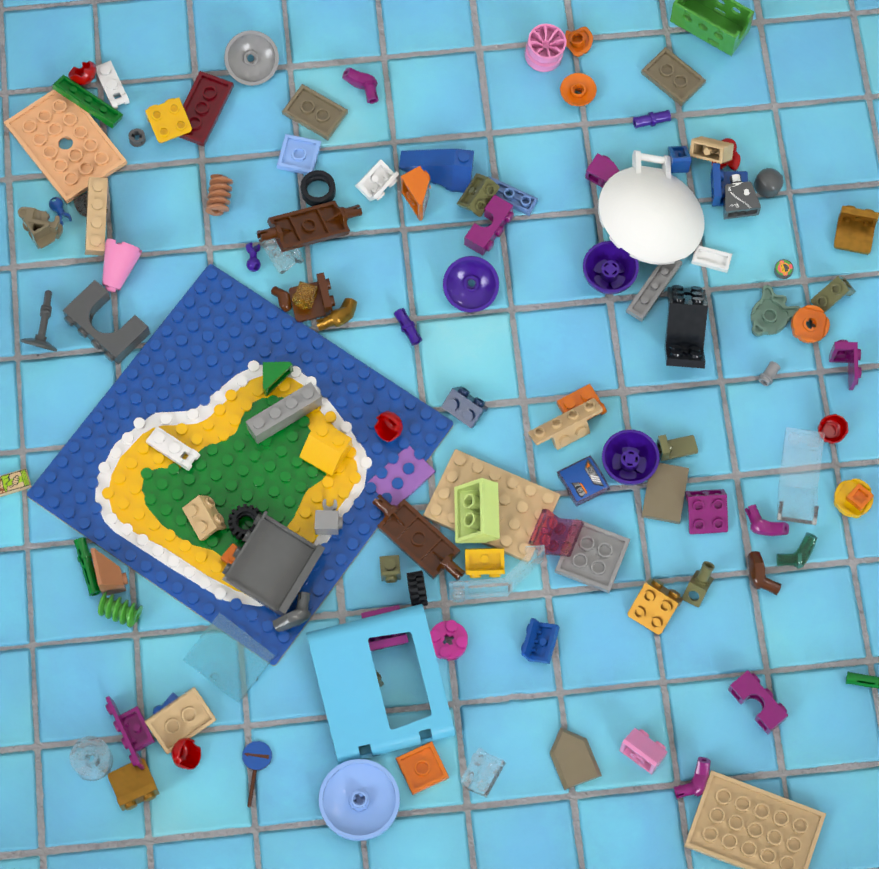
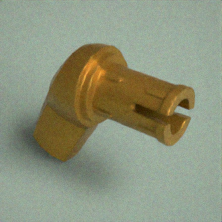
M345 298L339 309L331 311L330 315L316 320L318 329L322 331L334 325L340 327L351 320L356 310L357 301L352 298Z

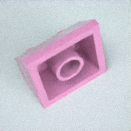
M636 728L623 740L619 750L651 775L667 755L666 747L662 743L652 741L648 733Z

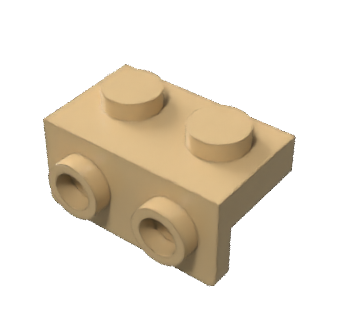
M198 495L182 508L200 541L206 540L217 530H224L226 528L223 516L218 513L214 500L209 496Z

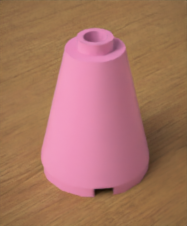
M106 239L102 285L105 286L107 291L115 293L116 290H121L141 256L142 250L126 242L115 244L116 240Z

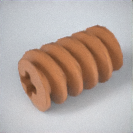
M213 174L210 176L211 180L209 182L210 187L208 189L209 193L205 211L213 216H221L224 212L229 211V207L226 205H230V200L228 199L231 198L229 192L232 191V187L229 185L233 184V180L220 174Z

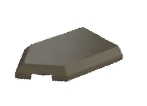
M560 728L549 754L564 790L601 777V772L587 739Z

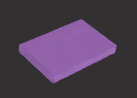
M410 446L398 454L399 460L397 463H388L384 467L388 472L386 478L380 479L375 475L367 482H373L376 485L377 494L390 493L392 495L391 505L396 506L403 499L406 500L435 473V470L424 459L418 460L415 458L414 450ZM412 463L414 465V472L412 474H405L403 471L404 464ZM401 478L403 480V487L401 489L393 488V479Z

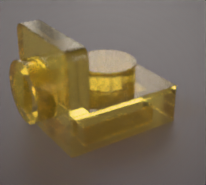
M300 281L296 293L292 296L293 304L301 309H311L318 286Z

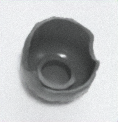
M773 168L761 170L754 181L755 191L766 198L775 197L782 189L784 183L783 176Z

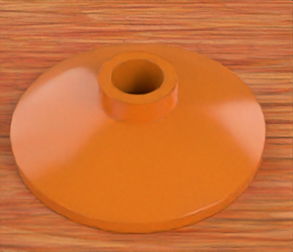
M571 74L562 81L560 86L562 98L572 106H585L592 102L596 96V84L586 74Z

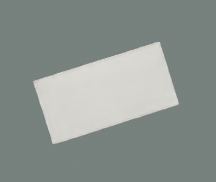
M698 245L694 251L691 264L727 273L732 254Z

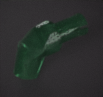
M806 532L794 554L776 555L778 557L776 558L777 566L802 568L813 552L817 537Z

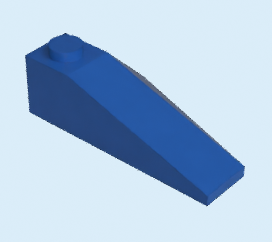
M464 149L401 151L399 169L409 172L420 166L423 171L426 170L428 172L431 183L435 185L437 183L452 192L464 193L472 178L474 151Z

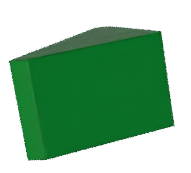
M263 362V391L266 397L293 372V364L291 362Z

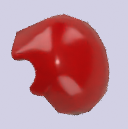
M91 61L87 63L82 62V68L73 67L68 73V77L80 86L91 83L97 71L96 65Z
M385 411L376 417L378 421L374 425V429L382 440L391 442L401 435L403 424L396 413Z
M837 414L825 416L818 425L819 437L829 444L839 443L848 433V422Z
M181 738L174 744L171 757L177 767L192 770L198 766L201 759V748L194 744L195 740Z

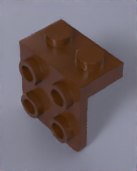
M324 272L316 274L317 282L289 289L297 322L326 317L333 311L332 307L335 306L333 295L329 296L328 290L331 289L329 278L325 279Z

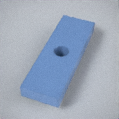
M488 176L500 186L495 194L496 196L512 204L513 209L528 216L531 215L538 202V198Z

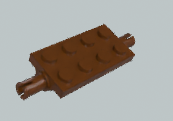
M331 201L269 217L267 223L270 228L258 230L257 238L259 242L276 239L281 252L345 236L350 232L347 220L361 216L362 209L359 204L344 208L338 207L336 201Z
M381 494L377 496L378 499L375 498L372 504L378 507L385 516L377 525V528L432 579L442 570L449 572L457 581L460 579V576L462 577L465 574V571L453 561L460 553V549L405 499L396 506L391 505Z

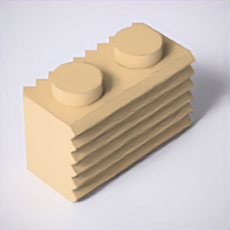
M700 136L691 140L690 156L722 164L732 160L734 144Z

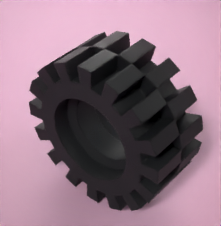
M243 504V507L239 505L236 510H232V514H229V529L237 540L243 539L248 530L252 532L254 529V524L247 530L240 528L239 521L243 517H250L254 521L258 514L262 515L257 507L254 508L253 505L248 507L247 504Z
M423 572L407 573L411 605L422 604L427 606L428 601Z

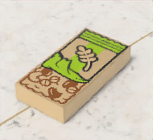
M26 468L0 476V497L32 487Z

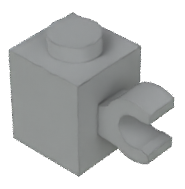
M323 499L322 505L324 510H315V535H339V529H343V517L339 516V511H335L337 509L336 499H334V504L331 507L327 506L326 499Z

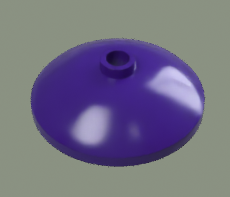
M477 256L459 258L445 272L443 278L444 294L450 304L461 311L478 312L484 310L493 303L498 294V274L495 268L483 258ZM469 280H474V281H475V285H474V286H470V285L468 284V281H469Z

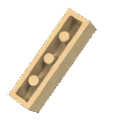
M89 177L85 255L103 256L105 252L108 178Z

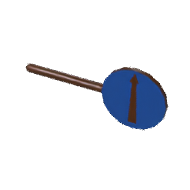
M261 741L249 743L242 753L244 764L253 770L247 804L249 808L252 805L257 770L266 768L272 759L270 747Z

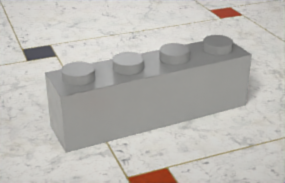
M310 382L246 421L247 430L255 442L259 444L322 405L321 396Z

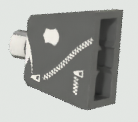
M739 174L730 176L731 184H726L724 187V220L759 215L761 205L750 181L742 182L741 175Z

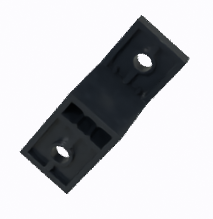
M681 285L668 287V314L664 344L666 366L705 369L704 340L708 311L706 292L697 286H693L691 289L683 288Z

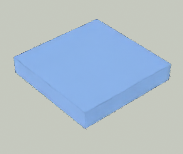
M285 134L277 169L304 175L314 171L321 141Z

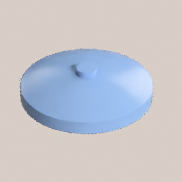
M354 759L339 764L325 777L319 791V808L323 820L335 834L348 840L366 841L380 836L390 828L399 811L400 794L397 783L386 768L374 761Z

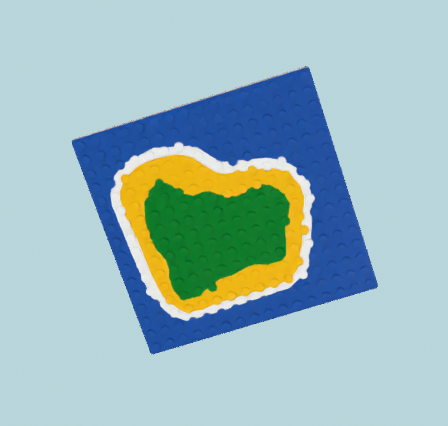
M209 264L29 489L27 496L272 666H276L378 529L377 525L385 517L384 513L372 504L375 498L378 499L377 496L379 495L376 493V485L373 482H367L375 475L380 479L386 478L388 472L384 467L388 463H397L399 460L398 454L409 446L414 450L416 459H424L427 462L452 429L453 421L308 326L297 322L294 317L216 266ZM263 362H291L293 364V372L266 397L263 391ZM311 382L321 396L322 405L257 444L247 430L246 421ZM385 411L396 413L403 424L401 435L391 442L382 440L374 429V425L378 421L376 417ZM319 419L352 438V448L332 477L299 457L309 433ZM157 426L201 455L198 460H194L189 471L146 443L147 438ZM185 454V455L182 457V459H185V460H186V458L188 457V455ZM412 463L404 464V473L412 474L414 472V465ZM401 478L393 479V488L401 489L403 487V480ZM390 493L382 494L389 503L392 502V495ZM198 495L209 496L214 500L215 507L218 513L223 516L226 525L224 530H217L204 541L199 540L182 509ZM323 499H326V505L329 507L334 504V499L337 500V509L335 511H339V516L343 517V529H339V535H315V510H324L322 505ZM243 504H247L248 507L253 505L262 514L267 511L266 515L316 546L320 544L325 547L299 591L311 594L308 609L311 616L306 622L288 630L277 632L272 621L281 617L280 615L222 580L225 575L222 571L227 564L221 561L220 557L232 543L241 548L245 543L242 542V539L237 540L235 536L233 537L228 525L229 514H232V510H236L239 505L240 507H243ZM243 517L239 521V527L247 530L253 526V519L250 517ZM298 594L286 614L296 609Z

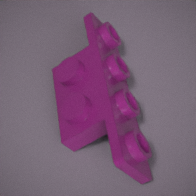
M107 696L106 701L108 704L105 707L108 713L113 715L116 720L113 724L116 730L123 735L121 741L125 749L129 748L131 755H129L130 761L134 767L137 765L142 770L145 766L138 751L155 742L150 729L144 722L145 719L142 712L136 706L120 715L114 700Z

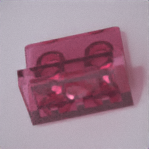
M542 509L528 544L542 554L570 557L584 522L581 520L561 519L550 510Z

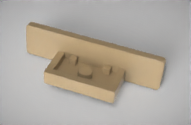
M593 398L528 432V435L536 445L552 438L554 447L559 450L590 434L587 420L603 412V409Z

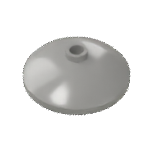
M250 30L237 34L229 41L225 49L224 62L228 73L237 82L251 86L260 85L268 81L276 72L279 54L275 43L270 37L262 32ZM248 55H253L254 60L252 62L247 60Z

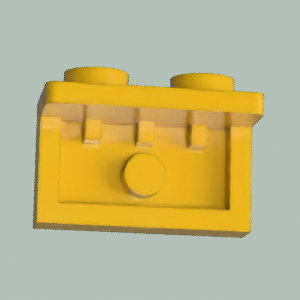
M504 548L465 549L466 575H469L470 578H480L483 574H489V577H501V574H505Z

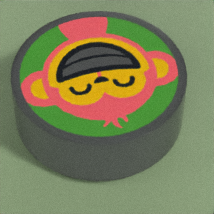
M785 259L779 260L775 264V275L780 279L789 278L793 273V264Z

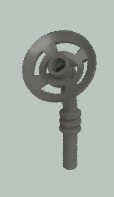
M46 290L43 305L40 309L41 321L38 335L36 334L35 338L20 339V342L57 352V349L47 342V337H45L48 319L51 317L52 292Z

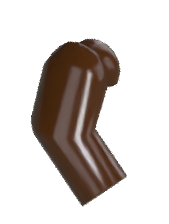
M274 286L271 294L278 297L280 308L285 312L291 310L290 294Z

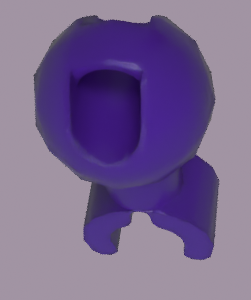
M250 242L246 244V250L250 254L246 266L249 271L256 272L261 267L260 260L257 258V252L260 251L261 247L260 244L253 247V243Z

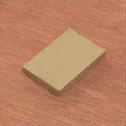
M192 687L144 722L165 753L169 754L179 739L192 738L217 719L196 688Z

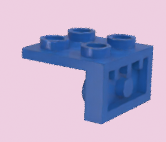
M713 163L710 172L712 206H723L724 187L726 184H731L730 176L739 174L741 175L742 182H748V172L720 170V163Z

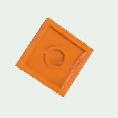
M432 741L396 758L412 795L449 779Z

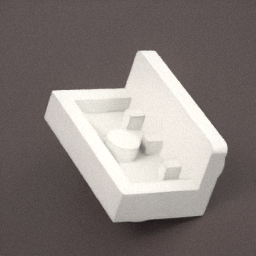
M379 160L355 187L369 201L379 200L384 196V190L387 187H392L397 182L396 177L399 173L397 171L393 172L382 160Z

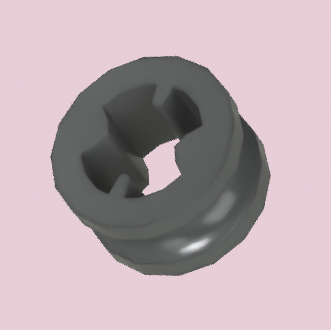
M136 128L129 132V141L132 146L140 147L145 143L146 139L143 130ZM135 135H139V140H135Z

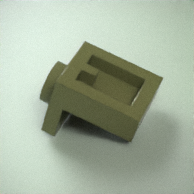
M399 555L380 556L381 581L394 583L397 580H401Z

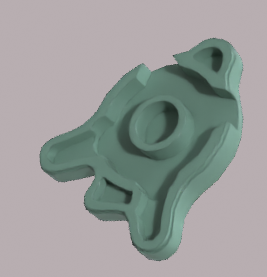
M769 285L763 286L762 297L751 311L752 333L759 337L781 332L786 327L788 321L792 319L794 313L801 307L786 306V296L776 295Z

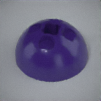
M604 241L594 245L586 253L583 260V273L588 284L596 291L610 295L618 294L627 290L636 280L639 271L638 260L630 257V253L624 249H619L612 241Z
M638 430L619 431L612 435L603 447L602 463L604 469L613 480L620 484H641L653 476L659 465L660 456L656 443L647 434Z

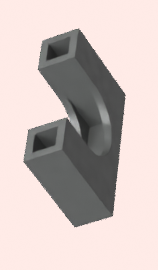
M94 280L63 309L64 320L70 326L74 325L77 327L78 333L83 338L88 337L91 340V344L97 350L101 349L104 351V355L109 361L112 362L114 360L119 365L150 335L149 327L134 315L116 332L102 333L94 329L92 319L95 313L111 299L109 292Z

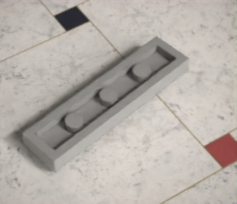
M678 260L672 264L657 265L627 308L626 313L642 322L681 267L682 261Z

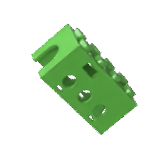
M675 0L670 22L732 56L751 28L754 11L735 0H722L725 4L720 3L718 0ZM733 7L737 8L740 13L736 12Z

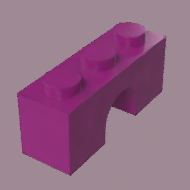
M494 194L484 209V217L491 220L492 224L487 227H481L474 223L464 237V245L482 256L486 251L489 252L494 245L493 241L495 238L500 237L503 233L506 222L510 223L514 216L513 205Z
M747 670L729 686L728 691L740 704H743L748 699H755L760 702L762 711L756 716L755 721L767 734L771 733L788 717L786 708L773 699L772 692L768 688H763L760 684V679L754 673L751 674Z

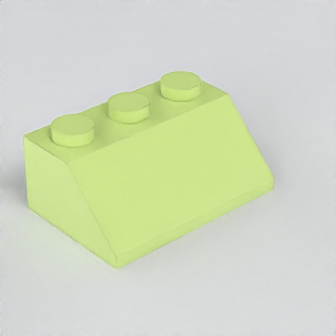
M480 478L454 487L455 543H487L500 539L498 483Z

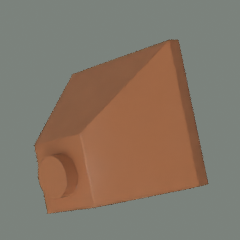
M91 548L96 578L102 595L106 591L107 596L126 591L125 585L128 584L126 572L122 573L118 565L95 548Z

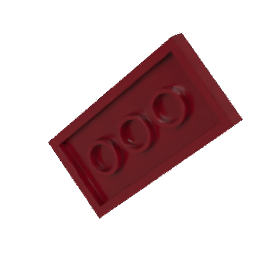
M202 71L199 72L183 104L192 131L179 138L205 146L234 87L232 82Z

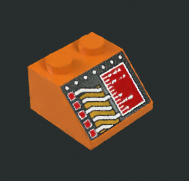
M420 166L401 175V193L419 221L423 220L430 197L429 189H431L429 184L430 176Z

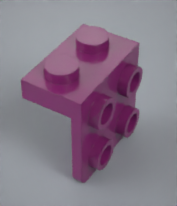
M838 340L834 342L830 351L829 362L848 363L849 390H853L855 385H858V378H861L862 374L861 367H858V360H861V349H858V342Z

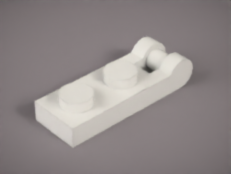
M111 60L96 66V74L111 107L116 109L121 104H129V98Z
M158 426L146 440L148 445L188 471L192 468L194 460H198L201 456L196 450L191 449ZM185 454L188 455V457L186 458V460H185V459H182V457H183Z

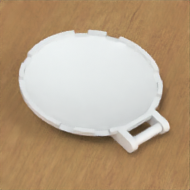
M634 150L632 167L614 174L605 183L600 192L598 215L602 227L610 235L609 239L619 249L622 248L630 253L629 256L634 259L656 265L672 264L691 255L702 240L705 222L701 205L689 187L671 174L670 156L664 155L662 157ZM641 161L662 164V169L641 166Z

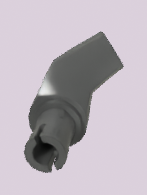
M298 592L296 609L272 621L277 632L298 626L310 618L311 613L308 610L310 593Z

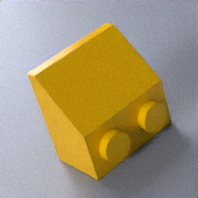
M319 419L309 433L299 457L332 477L352 448V438Z

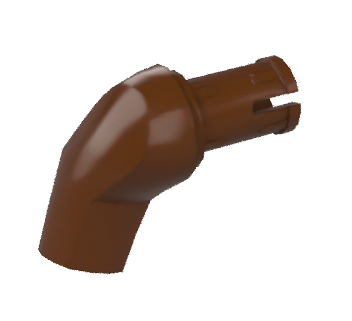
M750 552L747 560L752 586L757 590L762 588L777 595L782 584L766 577L765 565L760 552Z

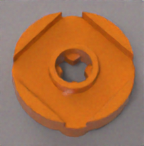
M807 305L798 309L791 320L793 336L804 343L820 341L829 331L830 322L828 317H826L820 307L815 305ZM812 320V324H815V327L809 329L806 322Z

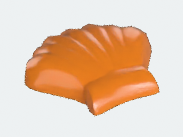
M585 26L572 32L566 30V47L576 57L586 54L593 42V35L590 30Z

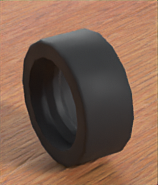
M321 170L311 171L301 181V195L308 205L315 206L331 202L334 199L336 187L334 179L329 173ZM313 181H324L328 184L329 191L322 197H313L308 194V185Z

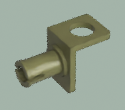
M704 561L700 571L696 570L682 598L684 601L700 607L707 590L714 578L710 577L715 568L711 562ZM689 592H697L699 594V599H691L689 596Z

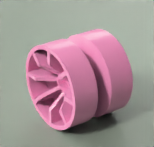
M541 24L532 29L525 48V60L531 68L539 72H549L560 65L566 47V37L563 31L552 24Z

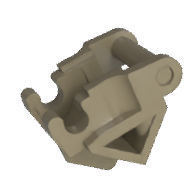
M31 207L19 208L18 215L23 220V228L29 231V236L38 249L44 248L53 243L55 239L60 238L63 233V226L60 224V217L58 215L55 216L53 222L48 221L50 216L46 211H40Z

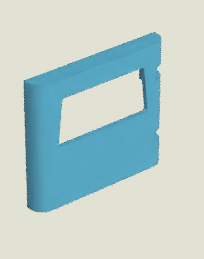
M422 604L306 633L338 765L349 760L366 759L455 736ZM410 632L423 677L431 715L396 729H390L368 639ZM430 729L431 737L420 739L419 731ZM370 744L371 752L360 755L358 747Z

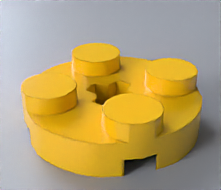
M860 479L845 480L838 485L834 493V506L839 512L848 517L860 518L870 510L873 498L861 512L846 500V497L858 484H861L871 493V488L866 482Z

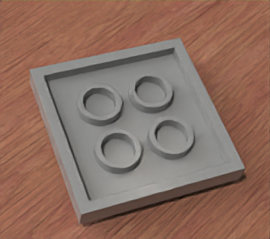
M575 519L555 573L610 594L630 539Z

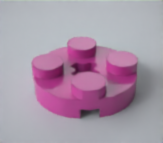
M454 620L442 621L432 628L430 635L437 658L452 661L465 653L468 645V635L462 625ZM446 636L453 638L452 645L443 643Z

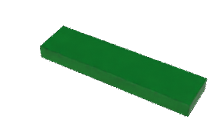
M62 75L53 84V90L111 128L123 117L122 113L65 75Z

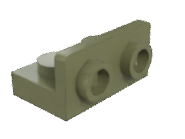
M476 173L457 202V205L481 217L485 207L494 194L497 193L500 186L489 177Z

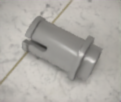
M771 361L766 370L759 375V382L764 386L772 384V379L781 369L776 362Z

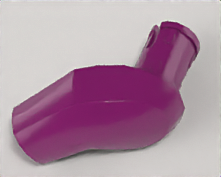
M350 67L347 68L342 75V79L356 88L365 90L367 103L374 104L378 102L379 99L376 92L378 83L375 77Z
M756 504L745 508V512L751 522L750 529L753 533L765 536L788 535V523L770 522L762 519Z
M698 757L691 782L674 786L677 799L690 795L699 797L703 794L709 777L710 759Z

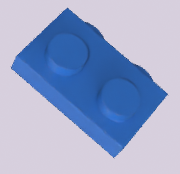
M531 618L530 624L526 628L525 641L521 646V655L531 662L550 664L560 627L557 624L542 623L535 618Z

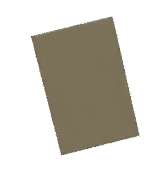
M666 47L641 70L642 75L681 107L706 83V79Z
M302 84L283 109L282 114L329 140L348 114V110Z
M659 463L656 472L647 481L641 517L680 524L689 468Z

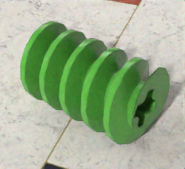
M106 591L98 605L99 616L105 614L107 619L112 617L114 622L119 620L122 625L127 623L129 628L134 626L140 618L143 606L141 605L138 609H135L136 603L134 602L129 607V600H125L122 604L121 597L114 601V594L107 598Z

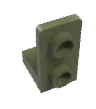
M837 276L811 299V303L820 307L824 311L823 313H825L845 295L851 296L856 291L845 277Z
M666 434L658 436L656 445L661 461L698 453L694 435L667 440Z

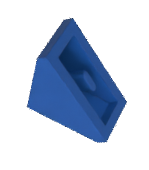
M687 146L668 147V155L671 157V173L689 172L691 156Z

